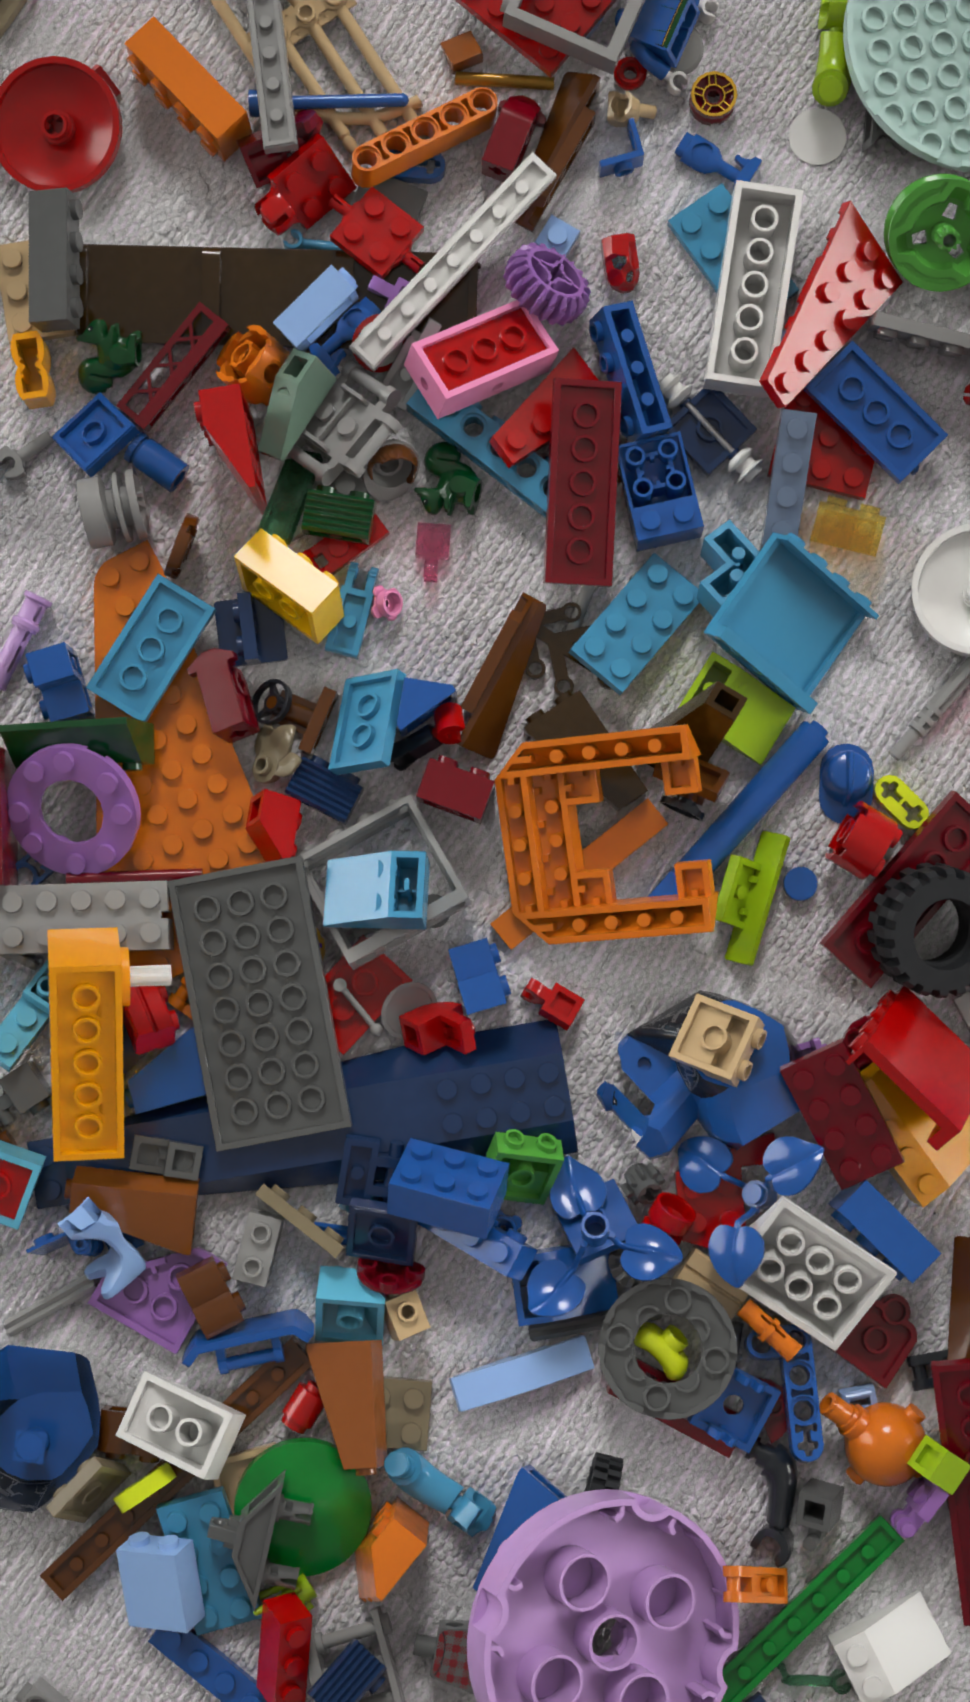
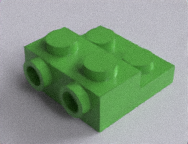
M509 1129L506 1133L495 1132L486 1153L487 1158L509 1163L507 1193L504 1200L532 1204H545L550 1189L564 1162L561 1140L548 1133L540 1134L539 1137L527 1136L516 1129Z

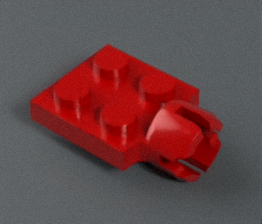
M317 133L267 175L272 185L271 189L256 202L254 208L258 216L261 214V220L265 226L277 236H280L296 223H300L303 228L308 230L333 209L328 206V203L335 194L344 199L357 186L324 137Z

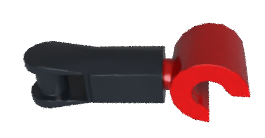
M453 702L440 705L434 712L435 726L429 723L407 738L395 742L390 763H394V768L398 771H404L417 759L438 748L443 743L457 744L462 742L460 731L465 729L462 707Z

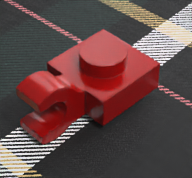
M534 978L530 979L520 995L521 998L529 1003L542 1005L538 1014L566 1031L571 1026L585 999L557 982L552 989H549Z

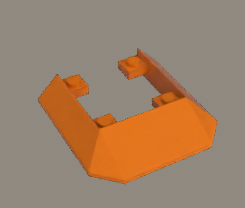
M688 724L523 742L494 780L512 913L549 945L714 931L719 891H715L711 859L683 861L674 864L678 894L617 899L613 868L585 870L576 807L577 804L604 801L600 769L661 763L665 796L702 791L698 756L701 755V752Z

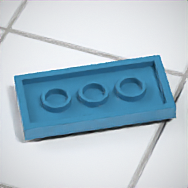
M723 183L669 219L667 223L716 293L718 291L732 196ZM791 277L787 300L795 296L799 291Z
M653 553L574 644L569 654L621 696L700 603L696 599L698 588L656 553Z
M157 574L86 688L133 718L147 722L217 610L162 575Z
M224 1486L159 1503L156 1511L164 1536L176 1535L178 1538L192 1539L194 1543L205 1617L194 1626L197 1636L262 1618V1613L258 1616L253 1614L254 1608L231 1557L233 1550L223 1547L224 1542L207 1538L211 1517L229 1519L230 1515H233ZM259 1596L256 1608L262 1605Z

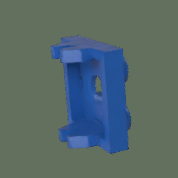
M735 1367L731 1380L721 1396L703 1411L689 1416L687 1420L690 1424L706 1431L715 1440L718 1441L720 1439L731 1448L735 1446L750 1453L781 1391ZM730 1395H737L743 1401V1407L737 1414H728L723 1408L724 1400Z

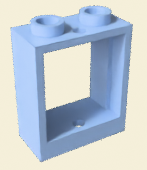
M331 264L273 321V324L296 349L305 352L311 344L320 338L359 299L356 292L358 285L355 279L343 267L337 271Z

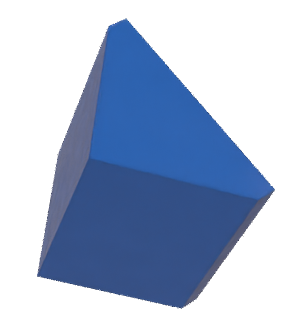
M404 677L397 719V728L401 736L405 737L434 716L435 710L440 705L455 701L457 693L453 685Z

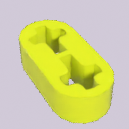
M883 776L873 785V797L876 802L905 829H918L929 817V810L926 804L897 776ZM882 783L885 785L893 783L896 786L893 792L900 799L898 802L891 796L884 798L881 795L884 791L881 786ZM903 803L910 809L914 807L919 808L920 811L917 814L920 818L919 822L916 820L908 822L905 819L908 812L901 806Z
M165 1462L119 1493L113 1500L123 1514L167 1485L177 1476L169 1463Z

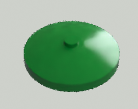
M294 1438L281 1441L261 1452L245 1469L235 1493L234 1515H241V1510L286 1469L281 1494H284V1498L314 1503L310 1526L284 1519H279L278 1522H275L267 1558H270L269 1562L300 1567L299 1575L304 1573L305 1577L322 1574L345 1562L362 1543L368 1531L372 1513L368 1482L365 1476H356L355 1469H343L335 1444L316 1438Z

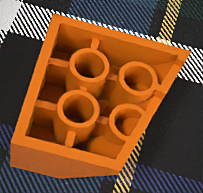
M398 1496L392 1503L386 1501L374 1516L376 1518L373 1523L374 1526L355 1551L359 1599L364 1603L367 1601H383L427 1546L429 1522Z

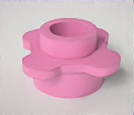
M382 585L375 586L373 589V607L371 608L373 617H386L388 621H394L403 607L401 594L396 588L387 590Z

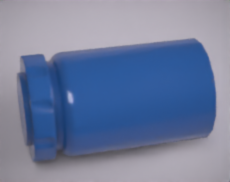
M141 432L131 441L124 454V460L130 464L132 463L135 468L170 493L181 484L190 467L158 442L149 439V436L144 432Z

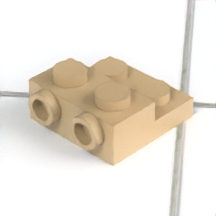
M697 993L668 1056L674 1061L702 1071L708 1077L737 1088L740 1080L746 1081L751 1074L753 1063L749 1060L754 1048L760 1050L765 1043L767 1031L764 1030L765 1024L758 1016Z

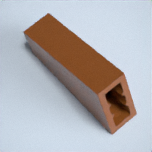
M76 1166L73 1179L67 1178L64 1198L70 1199L69 1213H72L89 1197L100 1210L109 1213L118 1222L121 1232L183 1255H191L200 1179L195 1181L159 1174Z
M382 1340L306 1344V1352L343 1469H355L356 1476L376 1475V1468L384 1467V1461L387 1456Z

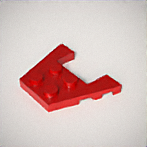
M773 1132L763 1134L743 1145L738 1150L731 1148L733 1163L725 1173L742 1181V1166L763 1165L764 1153L768 1145L775 1140V1134ZM679 1170L674 1172L676 1195L687 1201L696 1213V1219L687 1234L682 1236V1241L708 1248L711 1234L719 1225L734 1227L735 1221L745 1214L744 1200L742 1198L743 1189L721 1178L718 1188L714 1191L698 1193L689 1189L684 1184ZM746 1221L741 1225V1227L746 1226Z

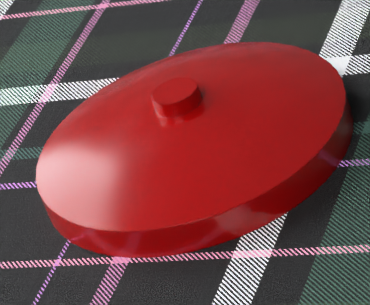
M48 56L37 58L21 65L3 81L0 86V163L15 180L34 191L67 187L72 193L91 186L107 172L114 162L121 144L122 115L114 92L97 72L82 62L71 58Z

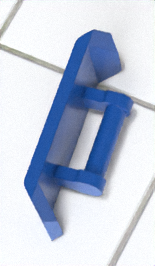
M290 1309L244 1319L243 1322L208 1340L200 1328L191 1337L184 1351L181 1364L190 1367L198 1354L211 1351L216 1353L221 1375L228 1374L231 1370L264 1363L284 1362L285 1353L281 1337L293 1334L308 1343L314 1335V1323L302 1311ZM271 1339L273 1348L227 1357L225 1348Z

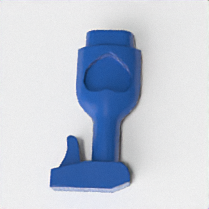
M688 132L684 135L674 153L681 157L680 161L699 173L709 174L716 172L734 183L733 190L736 180L751 182L762 163V160L756 156L753 159H745L737 154L735 162L742 168L740 171L722 159L720 149L698 134L693 136Z
M364 297L360 302H356L339 319L336 332L322 346L318 343H313L308 347L310 354L317 356L336 377L340 373L338 366L347 355L343 349H337L344 342L352 340L356 328L364 319L380 314L381 310L367 297Z

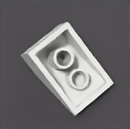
M144 1371L115 1436L203 1480H218L246 1414L203 1394Z
M920 1590L828 1635L860 1702H882L900 1692L951 1654Z

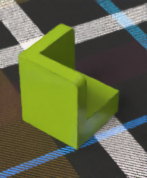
M928 1435L924 1436L907 1463L926 1479L951 1495L954 1494L970 1470V1465L947 1450Z

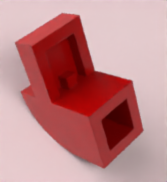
M454 1002L430 1003L399 1016L405 1047L421 1055L431 1053L445 1045L465 1055L476 1050L475 1027L471 1019L464 1016L462 1004Z

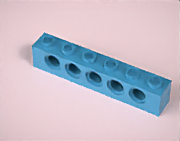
M416 390L406 403L407 412L446 442L456 446L460 453L546 518L547 496L544 494L543 489L548 485V456L543 459L538 454L533 453L513 467L508 468L500 457H496L491 453L492 445L489 443L492 436L505 423L503 420L495 415L492 418L481 411L483 407L479 402L456 411L451 416L437 419L420 390ZM471 423H477L483 428V431L480 435L471 437L465 433L464 429ZM522 464H530L535 468L536 472L533 476L525 478L518 474L517 468Z

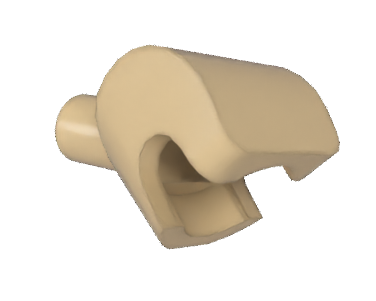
M627 90L626 94H621L618 91H609L607 121L611 126L627 127L628 119L634 118L635 124L639 117L655 118L656 106L640 103V100Z

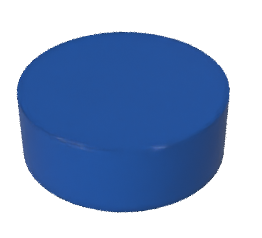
M796 867L788 871L784 876L783 890L789 898L795 901L807 900L817 890V878L808 868Z

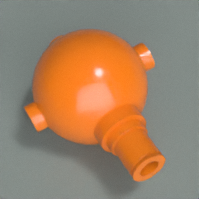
M833 1392L828 1393L822 1399L819 1405L820 1413L834 1422L838 1427L839 1433L844 1436V1450L850 1464L846 1469V1473L852 1481L858 1485L867 1481L877 1486L892 1487L903 1484L913 1477L919 1478L922 1476L907 1464L926 1435L921 1424L926 1417L916 1405L910 1403L904 1408L895 1403L878 1402L863 1408L859 1404L847 1403Z

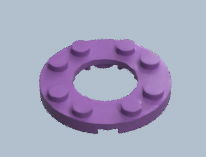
M60 743L42 748L33 753L17 768L7 790L8 816L12 832L17 841L33 859L43 866L62 874H97L118 863L132 847L137 830L140 828V803L130 778L113 759L108 756L104 758L98 753L87 749L88 746L75 743ZM71 780L82 783L94 792L101 803L103 811L102 827L96 836L87 841L74 842L52 831L51 826L49 827L45 822L41 810L42 796L50 785L57 781Z

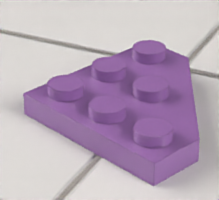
M198 1246L192 1248L191 1255L173 1253L145 1261L146 1269L110 1299H104L101 1295V1287L105 1277H102L88 1304L177 1354L197 1319L181 1290L175 1274L212 1255L216 1263L222 1261V1259ZM223 1260L225 1266L227 1267L228 1262Z

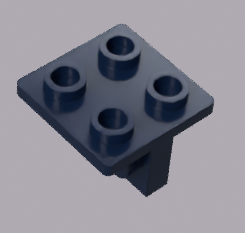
M251 592L237 593V599L214 603V608L217 610L215 618L219 649L231 650L237 653L239 660L235 661L234 667L288 660L284 619L255 599Z

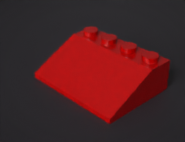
M240 384L198 390L200 401L194 402V410L197 423H200L201 431H204L205 438H208L209 446H215L223 462L262 515L269 514L254 419Z

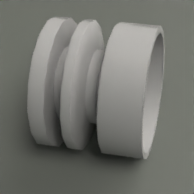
M134 468L125 470V486H123L118 472H112L110 489H106L99 475L77 480L76 488L80 513L92 549L115 545V529L121 528L127 542H132L134 539L132 527L134 525L141 540L150 537V509L147 495Z

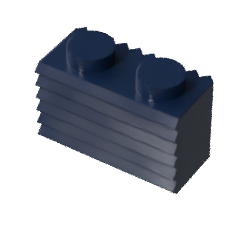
M313 755L311 760L303 756L301 764L294 772L285 789V794L299 799L301 803L346 825L364 791V788L358 785L361 779L351 773L334 774L328 770L330 763L316 755Z
M353 1638L307 1693L316 1702H359L367 1691L374 1694L386 1680L383 1673L387 1668L357 1639Z

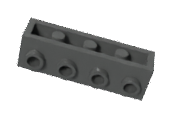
M67 187L29 191V323L42 333L80 329V317L83 316V303L80 298V285L83 283L80 252L83 250V238L79 231V219L83 217V206L80 199Z

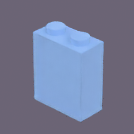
M137 1532L130 1535L128 1540L116 1549L129 1626L188 1633L205 1617L192 1539L178 1538L176 1535L155 1536L149 1535L147 1532Z

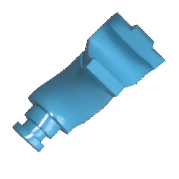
M402 1447L386 1456L384 1468L388 1473V1477L405 1493L444 1515L451 1509L452 1511L447 1520L471 1537L480 1531L488 1529L493 1521L492 1516L495 1513L496 1506L483 1494L469 1487L463 1496L460 1495L464 1489L462 1485L442 1473L420 1453L411 1448Z

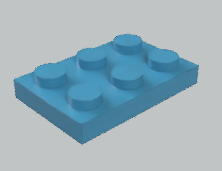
M393 669L345 680L328 770L336 775L390 766L404 677H406L405 673L399 669Z

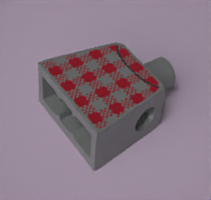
M440 1620L437 1637L417 1633L413 1655L432 1658L430 1676L474 1694L467 1663L469 1620Z

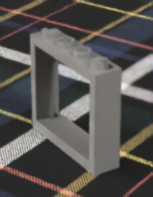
M503 0L500 11L504 12L503 27L613 75L645 0H628L608 47L519 9L523 0Z
M411 794L405 797L401 796L396 800L390 799L385 804L386 807L375 814L373 811L361 815L356 820L357 824L346 830L344 828L336 829L327 835L326 841L317 846L314 844L304 847V851L297 854V856H303L309 892L324 918L325 897L310 870L410 815L452 889V892L428 905L426 930L471 905L469 896ZM329 927L353 970L425 931L422 929H384L352 947L341 927Z

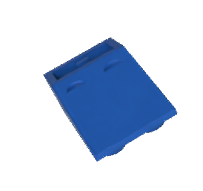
M678 431L620 444L618 467L636 552L701 538L704 524L681 432Z
M570 1245L537 1249L538 1251L523 1280L520 1281L512 1278L519 1327L554 1322L609 1310L618 1299L616 1280L609 1269L608 1253L583 1265L579 1264L574 1275L580 1277L585 1282L586 1291L582 1302L573 1311L557 1317H541L532 1314L528 1310L527 1283L531 1271L540 1262L550 1259L563 1262L569 1270L576 1257Z

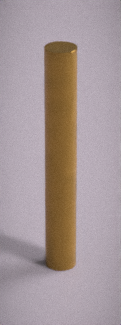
M456 71L455 85L554 90L555 77L550 78L549 76Z

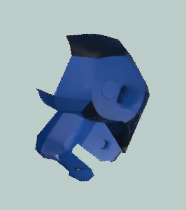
M699 990L629 1032L618 1043V1054L621 1059L622 1070L655 1104L651 1114L643 1115L614 1084H609L606 1081L598 1087L596 1094L605 1111H612L632 1132L637 1144L636 1148L649 1160L668 1156L696 1120L699 1121L710 1137L716 1138L728 1147L738 1150L743 1145L800 1111L780 1072V1066L803 1055L784 1021L760 1008L718 993ZM697 993L758 1016L765 1024L764 1030L767 1031L765 1043L760 1050L754 1048L749 1060L753 1063L751 1074L746 1081L740 1080L737 1088L708 1077L702 1071L674 1061L668 1056Z
M7 1345L0 1350V1509L34 1512L46 1504L59 1487L67 1484L77 1474L78 1467L98 1447L101 1418L99 1398L90 1361L86 1357L74 1352Z

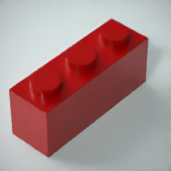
M295 1592L263 1600L257 1688L267 1702L306 1701L312 1615Z

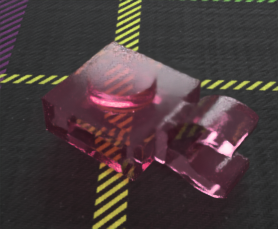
M418 522L415 557L425 559L424 582L437 583L439 560H449L451 525Z

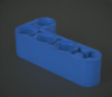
M794 1324L780 1325L787 1333H797L803 1339L802 1349L789 1362H786L770 1345L768 1352H756L751 1343L752 1338L758 1334L752 1330L744 1340L745 1353L756 1361L779 1360L790 1453L795 1460L801 1463L815 1461L823 1452L824 1442L811 1335ZM793 1367H800L806 1372L807 1381L804 1385L799 1386L791 1381L790 1371ZM797 1402H805L809 1405L811 1416L807 1421H801L794 1415L793 1410ZM813 1425V1430L807 1431L806 1435L808 1443H814L815 1449L809 1451V1456H806L804 1450L798 1449V1444L804 1441L803 1431L796 1433L795 1427L804 1428Z

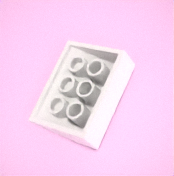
M782 1196L749 1226L756 1229L763 1238L765 1253L758 1269L745 1281L740 1289L836 1351L895 1278L897 1271Z

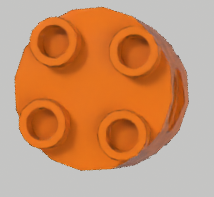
M250 325L246 327L249 332L243 335L238 331L223 346L216 363L221 368L220 372L216 371V374L226 385L240 384L247 403H262L268 406L275 376L290 352L259 325Z

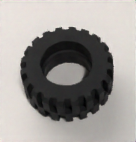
M930 863L917 864L916 870L908 867L899 872L901 877L899 880L890 878L884 884L887 888L886 892L883 895L878 893L873 901L878 905L875 912H869L868 922L873 923V929L867 931L868 941L875 944V947H872L870 950L873 958L880 962L879 968L886 975L892 977L893 981L921 995L947 998L949 993L954 996L964 994L966 992L965 986H970V873L941 863H936L935 865ZM940 900H950L956 908L959 920L956 938L949 949L942 955L924 960L918 955L914 944L916 923L924 910Z

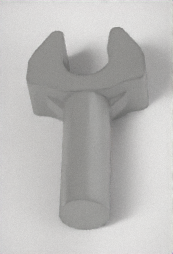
M47 430L19 450L10 449L8 446L0 449V466L8 460L15 461L14 467L4 474L7 480H19L27 475L25 470L27 460L54 442Z

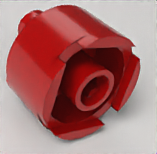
M859 801L854 806V808L858 809V812L853 817L847 814L838 826L828 846L833 849V853H826L825 857L863 880L869 875L873 877L879 875L886 863V860L883 859L889 847L894 848L903 831L897 828L898 823L867 803Z

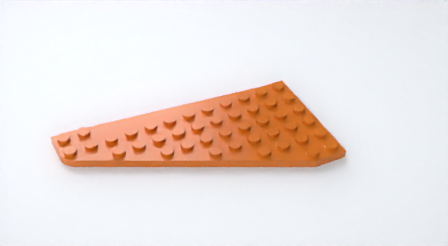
M148 540L104 562L95 576V672L157 574L167 579ZM195 648L190 652L147 721L154 724L155 764L143 765V771H125L138 795L141 811L140 828L137 830L130 850L118 863L103 872L202 868L203 874L265 862L245 829L253 793L233 743H229L213 734L198 676L193 678L188 674L187 668L198 657ZM95 694V719L133 718ZM96 797L97 835L102 827L103 811L101 803ZM162 912V918L173 919L174 950L129 951L130 966L171 965L173 979L183 974L184 971L173 913Z

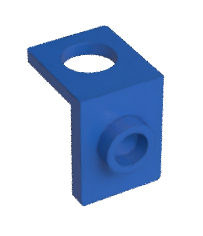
M634 118L628 119L627 133L633 151L600 160L598 167L600 178L615 174L616 177L625 176L632 173L634 168L643 166L644 151Z

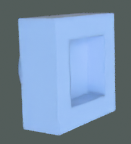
M551 214L535 243L538 246L543 243L548 249L554 247L559 254H565V257H567L580 235V230Z

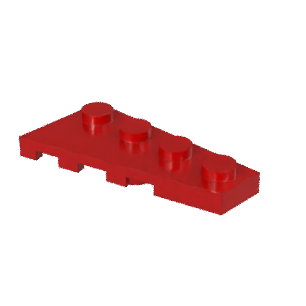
M574 347L490 439L489 443L508 468L513 467L550 443L554 378L598 380Z

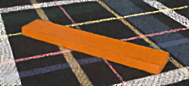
M647 798L582 850L585 870L615 868L665 828L668 822ZM512 907L490 923L510 950L533 933L529 927L513 915Z

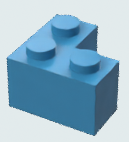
M730 519L704 538L700 554L714 572L700 582L696 599L712 617L716 615L759 553Z

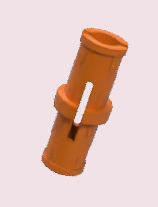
M751 1298L736 1313L738 1317L759 1335L757 1338L762 1343L766 1341L786 1362H789L802 1348V1345L780 1326L781 1322L777 1318L772 1319Z

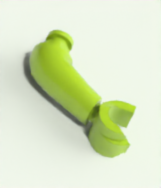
M822 0L820 3L817 29L828 31L820 32L819 55L812 84V94L819 104L826 107L840 104L846 98L851 87L852 79L845 59L843 43V24L848 0Z

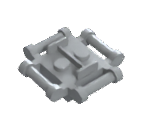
M354 360L347 361L342 367L340 377L324 398L286 459H293L306 468L324 486L333 483L342 471L360 478L366 471L364 469L365 465L392 433L396 434L402 427L400 422L390 415L391 411L400 401L401 392L391 385L385 386L364 372L362 366ZM356 382L379 397V401L375 406L351 389ZM306 444L329 462L322 464L301 448Z

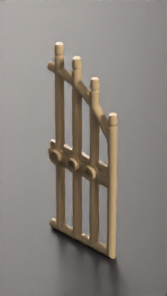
M210 0L254 68L250 32L246 33L225 0ZM288 0L291 6L282 11L288 62L310 95L326 94L294 47V44L308 35H311L348 94H364L321 28L337 17L386 92L403 93L349 11L357 5L355 0ZM415 95L409 98V102L405 107H385L376 111L374 108H358L360 112H337L335 109L294 110V114L297 115L296 112L301 110H315L322 121L331 126L338 139L342 141L345 150L352 155L358 145L353 136H350L346 125L370 126L376 137L388 132L383 122L400 116L408 122L418 117L415 110L423 107L420 98ZM419 136L421 139H430L428 136Z

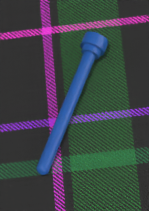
M248 90L250 118L260 117L257 90ZM404 93L292 96L294 110L405 107L409 102L408 96Z

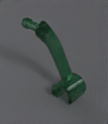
M783 1661L777 1666L783 1677L781 1682L785 1685L833 1687L838 1694H847L851 1690L850 1682H846L841 1686L836 1685L837 1679L845 1675L843 1669H835L830 1676L789 1675Z

